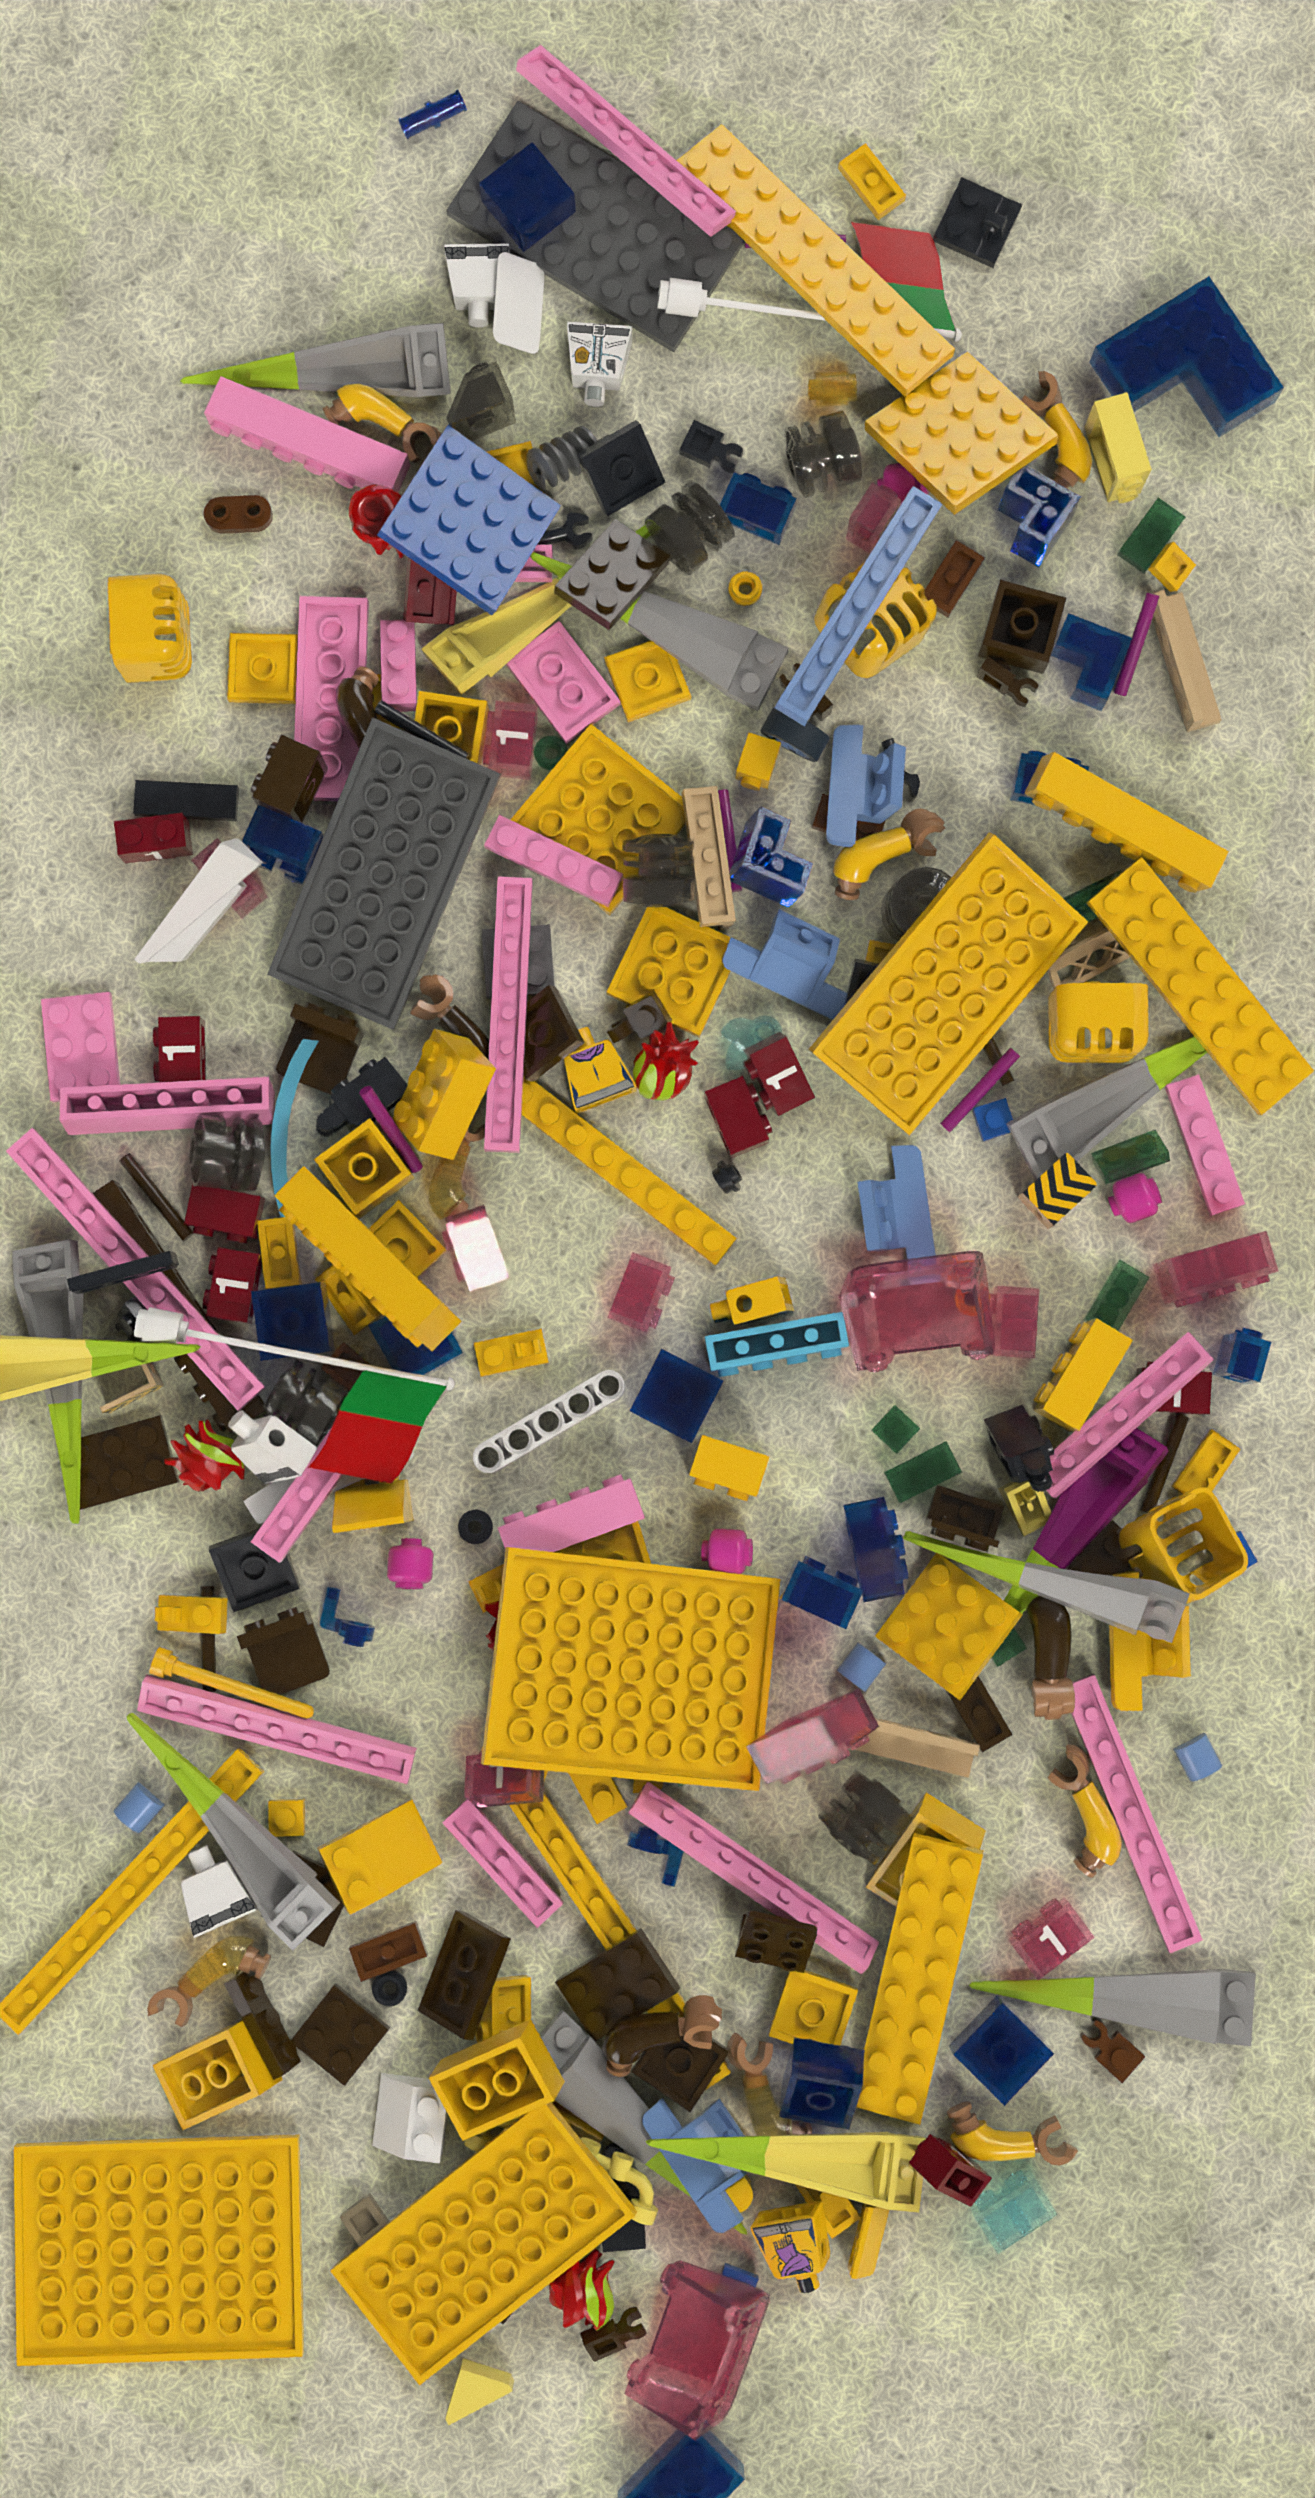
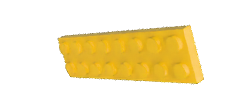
M1142 857L1138 858L1086 902L1258 1115H1263L1314 1072L1313 1068Z
M918 1833L913 1834L851 2106L921 2125L984 1850Z

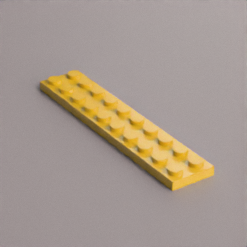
M723 124L719 125L676 160L736 211L734 218L728 226L904 397L953 357L955 348Z

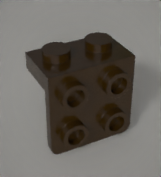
M306 1002L303 1007L295 1003L290 1014L294 1024L276 1066V1071L279 1075L285 1076L290 1061L303 1039L319 1041L308 1059L298 1083L333 1095L331 1090L338 1083L347 1079L364 1034L360 1028L356 1027L358 1022L349 1017L338 1014L337 1019L324 1015L325 1009L318 1005Z
M936 1485L924 1525L932 1527L930 1532L932 1535L954 1541L956 1535L965 1538L963 1545L988 1552L989 1546L996 1548L999 1546L1000 1541L994 1538L1004 1506Z
M296 1606L277 1613L279 1621L268 1625L265 1624L264 1619L244 1626L246 1633L237 1636L241 1650L247 1648L261 1689L281 1695L322 1680L330 1674V1668L309 1609L299 1613Z
M749 1911L747 1914H743L735 1957L746 1959L752 1963H763L780 1967L785 1971L804 1973L818 1929L812 1924L758 1911Z

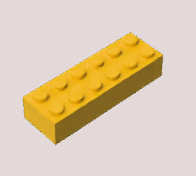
M305 1166L274 1195L283 1204L279 1211L292 1224H295L301 1230V1233L315 1247L317 1246L338 1270L347 1276L348 1281L369 1299V1302L380 1313L385 1315L392 1322V1325L417 1348L423 1343L433 1351L462 1322Z

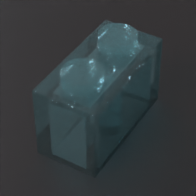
M1030 2169L1024 2173L1022 2170L1014 2172L1005 2179V2186L995 2192L992 2190L985 2191L975 2201L976 2205L971 2207L976 2221L997 2254L1058 2215Z

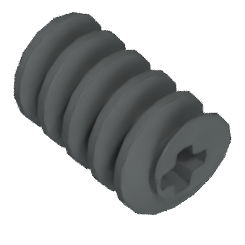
M579 426L574 428L573 432L568 431L562 437L551 439L550 443L545 442L540 444L539 448L528 450L526 455L527 468L536 486L544 491L546 489L545 480L551 487L557 486V475L563 482L568 481L570 477L569 470L574 476L580 475L581 462L577 454L597 443L596 437L586 427Z

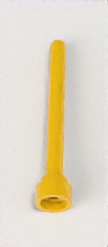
M162 1647L156 1650L151 1662L149 1673L161 1678L165 1676L172 1677L175 1674L305 1719L311 1718L314 1714V1709L311 1705L178 1661L179 1657L174 1656L173 1651Z

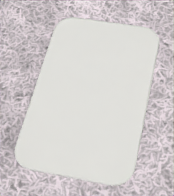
M503 252L498 256L493 336L500 344L534 354L538 352L540 343L544 272L535 262L507 252Z

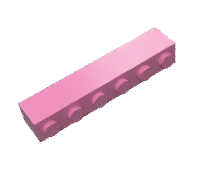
M221 376L204 412L209 425H211L210 428L217 434L224 437H229L230 434L242 438L241 441L253 449L260 450L261 447L273 451L272 454L284 462L290 463L292 459L304 464L303 467L307 471L315 475H322L324 472L334 476V480L347 488H353L354 485L364 488L368 485L377 484L390 487L398 493L410 467L407 453Z
M269 1077L60 1088L59 1120L68 1135L269 1125L273 1122L275 1111V1091Z

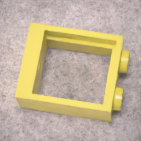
M1126 392L1095 401L1085 424V431L1108 502L1118 500L1119 503H1127L1136 499L1152 470L1129 395Z

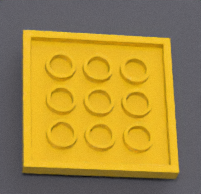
M968 351L927 378L906 397L902 395L865 420L864 430L954 515L1057 444L1058 434Z
M592 724L586 728L510 819L622 873L623 878L609 907L590 899L609 916L686 825L682 796Z

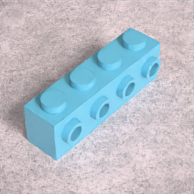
M843 1312L704 1337L710 1372L718 1371L719 1377L739 1374L738 1367L752 1365L753 1371L774 1368L772 1361L786 1359L787 1365L807 1362V1355L821 1353L822 1359L841 1356V1349L849 1347Z

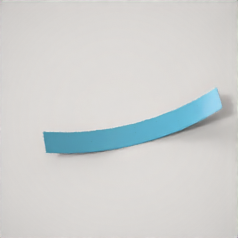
M303 1039L290 1061L276 1101L270 1146L274 1194L288 1182L286 1164L290 1113L298 1082L308 1059L319 1042L316 1040ZM276 1198L279 1210L283 1204ZM279 1211L280 1216H281V1217H285V1216Z

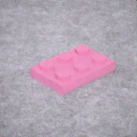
M560 621L536 637L506 664L507 668L565 744H568L583 733L590 724L594 725L621 705L619 698Z
M110 992L41 999L50 1101L60 1102V1088L120 1085L112 994Z

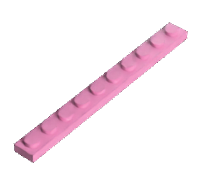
M31 1128L6 1150L11 1158L109 1267L148 1257L145 1251L34 1128ZM163 1272L123 1282L147 1310L149 1307L182 1313L184 1315L183 1321L189 1322L188 1329L219 1335ZM189 1336L186 1337L185 1343H178L201 1346L199 1350L187 1355L237 1411L243 1409L266 1388L228 1344Z

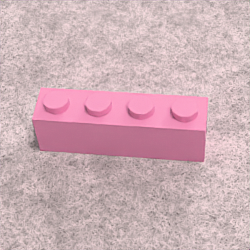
M622 1474L602 1481L604 1488L591 1493L588 1486L569 1493L571 1500L558 1505L555 1498L536 1505L538 1513L525 1517L523 1511L504 1517L505 1525L497 1528L505 1549L506 1547L555 1552L644 1519L645 1516L631 1478L623 1480Z

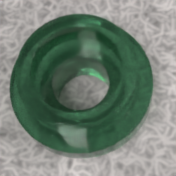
M557 736L543 737L534 748L535 760L543 769L552 770L566 754L568 748L566 743ZM550 748L558 752L557 756L553 759H548L545 756V752Z

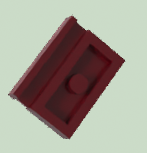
M408 557L403 620L415 623L454 625L457 591Z

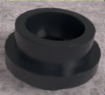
M724 1161L718 1162L717 1168L712 1171V1175L719 1187L726 1194L732 1190L734 1192L741 1189L739 1182L742 1180V1176L733 1163L727 1165Z
M477 1509L470 1510L461 1516L458 1523V1531L461 1538L467 1543L481 1544L491 1536L493 1522L486 1512ZM473 1520L479 1521L482 1525V1529L478 1534H473L469 1530V1524Z
M396 1970L388 1971L375 1977L372 1984V1994L381 2005L395 2006L406 1996L407 1981L400 1972ZM388 1981L395 1983L396 1991L392 1994L385 1992L384 1983Z

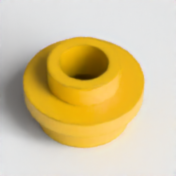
M739 572L729 582V595L736 604L750 606L761 597V580L752 572ZM746 584L751 587L752 591L749 594H742L739 591V587Z

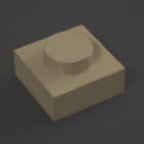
M371 2193L341 2213L339 2217L359 2247L389 2222V2219Z

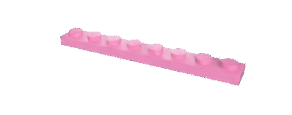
M539 45L518 59L517 72L710 237L731 223L736 212L733 208L542 45Z
M498 877L489 1040V1061L496 1070L487 1087L485 1152L520 1153L532 878Z
M147 1674L142 1681L137 1707L139 1712L407 1784L409 1781L417 1749L415 1747L309 1718L305 1719L287 1712Z
M1091 1674L1073 1681L1075 1708L1074 1712L1071 1713L1120 1831L1167 1951L1173 1953L1200 1942L1203 1939L1096 1676Z
M647 1782L642 1787L628 1812L630 1815L776 1916L816 1926L818 1930L815 1943L858 1973L862 1974L868 1969L879 1941L651 1783Z

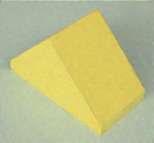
M1028 1481L1022 1483L1009 1482L998 1488L1023 1536L1045 1526L1051 1515V1510L1043 1491H1034Z
M463 2358L445 2417L448 2426L512 2392L514 2379L511 2373Z

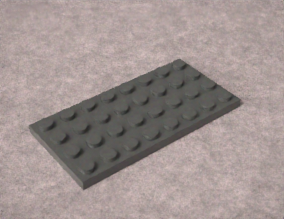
M520 101L516 102L446 210L447 216L493 244H509L510 254L535 262L546 276L627 325L632 326V328L672 352H675L697 317L667 314L664 309H657L660 280L669 281V278L702 282V289L707 290V297H710L745 243L737 233L727 226L710 237L631 168Z
M372 717L267 975L394 1030L502 774Z

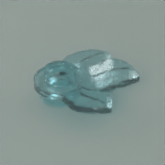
M759 1016L754 1020L739 1017L730 1020L722 1028L721 1034L732 1042L726 1054V1067L728 1070L745 1069L743 1061L747 1060V1057L743 1050L764 1040L758 1035V1030L761 1027H769L772 1035L782 1032L781 1025L775 1018Z

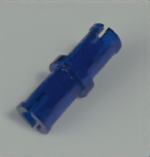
M456 90L454 93L433 103L430 100L425 102V107L407 116L398 118V122L408 140L410 137L433 126L435 129L441 127V122L463 111H467V108L459 90Z

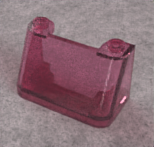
M963 1251L867 1264L856 1267L847 1274L839 1294V1300L857 1371H883L892 1362L895 1354L959 1346L962 1354L969 1356L973 1360L983 1359L994 1354L996 1344L986 1265L982 1252Z
M678 2260L673 2264H668L661 2275L662 2292L669 2296L650 2353L641 2360L636 2359L627 2372L629 2382L624 2394L696 2440L719 2424L729 2413L766 2314L770 2295L757 2286Z

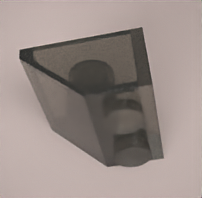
M497 361L490 364L487 362L479 363L472 367L470 372L464 374L446 417L449 427L454 428L470 441L516 423L513 398Z

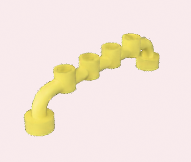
M516 2117L496 2127H502L506 2129L519 2117ZM494 2128L466 2139L464 2145L477 2152L494 2138L490 2134ZM582 2137V2142L611 2178L622 2182L627 2181L635 2185L639 2190V2199L633 2198L630 2201L637 2211L636 2216L632 2220L644 2225H653L658 2208L653 2205L654 2192L652 2184L646 2175L632 2168L634 2159L622 2152H614L612 2158L599 2153L600 2143Z

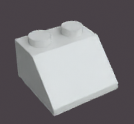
M381 2073L372 2146L403 2159L440 2163L444 2148L448 2113L429 2079Z

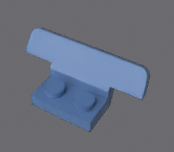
M840 725L834 730L826 839L830 844L836 846L852 847L855 844L857 821L881 824L902 808L906 747L893 743L882 753H879L877 757L861 754L863 725Z
M780 909L773 918L768 940L761 951L732 937L730 938L722 958L726 969L830 1019H834L844 1007L847 993L824 982L835 963L840 938Z
M914 1145L891 1146L896 1179L857 1182L867 1251L875 1252L906 1248L910 1281L933 1276L937 1271L922 1156L919 1148Z
M663 2098L645 2112L642 2119L643 2126L652 2139L745 2136L720 2099L710 2104L700 2115L684 2127L681 2126ZM659 2149L715 2232L724 2233L741 2223L744 2218L725 2189L748 2173L747 2171Z

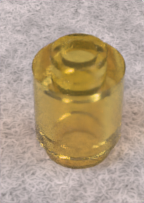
M847 370L814 372V379H808V400H815V407L848 406V402H856V373L848 374Z

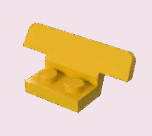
M1130 1571L1114 1574L1113 1576L1139 1579V1572ZM1186 1605L1172 1643L1152 1638L1147 1633L1139 1630L1134 1635L1109 1625L1111 1703L1114 1708L1121 1711H1143L1142 1677L1160 1675L1179 1678L1191 1676L1189 1606Z

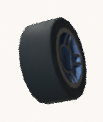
M775 707L772 708L760 730L767 738L781 742V747L812 762L818 761L830 739L825 732L810 722L803 726L775 709Z

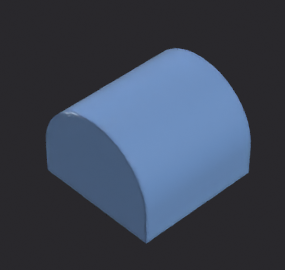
M857 1642L837 1671L866 1692L886 1663Z
M1205 1733L1173 1749L1191 1782L1201 1780L1222 1767Z
M138 1782L114 1809V1813L128 1828L141 1833L165 1804Z

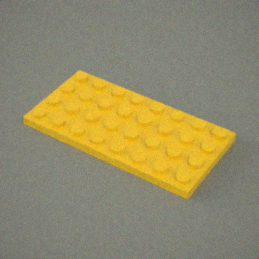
M989 832L808 1050L910 1136L1085 927L1088 921L995 834Z
M549 2103L519 2117L390 2220L360 2247L358 2246L336 2263L330 2272L420 2386L634 2218L637 2211L555 2106Z

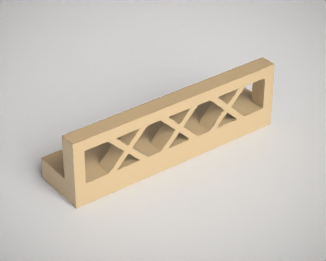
M1165 590L1154 592L1160 598L1152 620L1186 731L1190 732L1219 724L1222 719L1183 593L1180 592L1166 596Z
M718 787L683 789L681 794L699 926L718 925V931L727 930L734 924L736 918Z
M1096 915L1087 920L1088 923L1047 971L1053 989L1060 984L1083 983L1130 958L1126 951L1118 946L1117 940ZM1100 948L1105 950L1100 961L1094 964L1088 963L1092 952ZM1068 965L1076 966L1070 977L1060 981L1057 971Z
M839 1709L831 1742L834 1745L968 1778L974 1755L978 1756L980 1745L973 1741Z

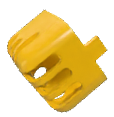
M864 563L858 566L853 573L849 572L841 579L840 584L834 583L826 590L814 617L815 625L820 633L830 619L828 613L832 605L843 598ZM907 567L902 569L874 614L880 616L891 629L895 637V643L888 653L885 639L870 620L865 630H873L875 638L864 648L861 655H858L853 648L844 662L856 676L861 678L873 677L915 648L924 639L935 620L937 606L934 600L928 601L926 599L924 587L920 583L916 585L911 579L912 572ZM887 605H896L908 620L911 632L905 638L898 624L888 613Z
M160 573L109 577L110 653L112 654L115 667L126 683L168 681L184 678L190 672L192 665L188 602L176 581L172 577ZM175 614V621L158 620L155 618L157 615ZM176 634V641L158 640L155 638L158 635Z
M1100 981L1057 985L1048 996L1049 1049L1052 1056L1058 1061L1065 1063H1123L1134 1058L1144 1049L1149 1037L1148 985L1142 983H1100ZM1085 1028L1091 1034L1090 1046L1088 1048H1085ZM1108 1028L1112 1033L1111 1047L1105 1049V1029Z
M1196 1488L1166 1500L1163 1504L1154 1507L1148 1513L1126 1524L1119 1533L1118 1540L1121 1549L1137 1544L1143 1551L1128 1561L1132 1568L1138 1567L1141 1569L1143 1577L1140 1579L1156 1580L1190 1593L1186 1604L1205 1598L1243 1574L1248 1566V1556L1245 1548L1217 1497L1207 1488ZM1194 1508L1201 1511L1203 1515L1202 1520L1194 1522L1164 1539L1158 1536V1526L1171 1518ZM1164 1515L1163 1520L1159 1522L1157 1519ZM1193 1531H1198L1202 1535L1203 1542L1175 1557L1169 1556L1167 1547L1172 1542ZM1204 1549L1211 1552L1213 1561L1200 1566L1185 1576L1178 1573L1177 1566L1183 1560ZM1190 1575H1195L1202 1582H1204V1584H1193L1190 1581Z

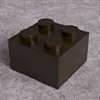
M1000 579L978 657L985 659L989 657L994 661L999 659L1008 665L1044 674L1051 657L1067 597Z
M281 734L278 742H273L266 754L268 764L263 774L258 773L251 787L252 798L263 814L300 830L328 771V767L320 751Z

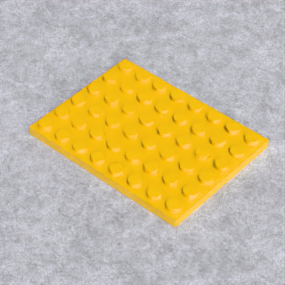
M506 1547L481 1764L759 1791L780 1579Z
M300 2134L17 2143L14 2146L17 2366L303 2357L304 2313Z

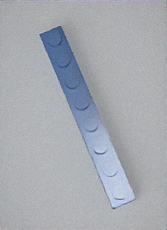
M914 486L911 488L779 698L775 709L799 724L806 725L935 518L942 503Z

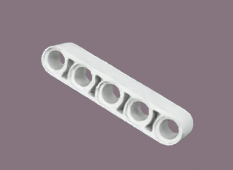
M605 1370L479 1444L473 1452L474 1465L484 1473H494L618 1400L625 1391L623 1378L613 1370ZM612 1376L618 1380L619 1389L616 1394L606 1396L600 1392L599 1384L604 1377ZM583 1394L589 1400V1407L582 1414H576L570 1409V1400L574 1395ZM546 1412H554L559 1418V1425L554 1431L546 1432L540 1426V1418ZM518 1429L524 1430L529 1437L528 1445L521 1450L513 1448L510 1443L511 1434ZM488 1447L494 1448L499 1455L497 1464L491 1468L485 1467L480 1461L481 1452Z

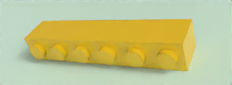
M1056 752L1041 758L1025 791L1026 795L1033 798L1032 802L1036 806L1048 811L1051 809L1063 815L1062 820L1075 827H1085L1092 831L1091 836L1094 839L1106 844L1110 842L1121 848L1120 852L1130 859L1137 860L1142 857L1146 863L1150 864V868L1154 873L1161 876L1169 875L1179 881L1178 885L1189 892L1196 893L1197 891L1211 888L1229 852Z

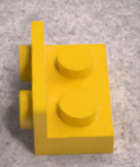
M519 1975L496 1978L475 2034L477 2043L531 2019V1977Z

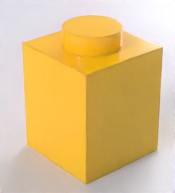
M748 732L735 779L740 780V784L743 787L759 791L760 787L768 789L780 753L781 742Z

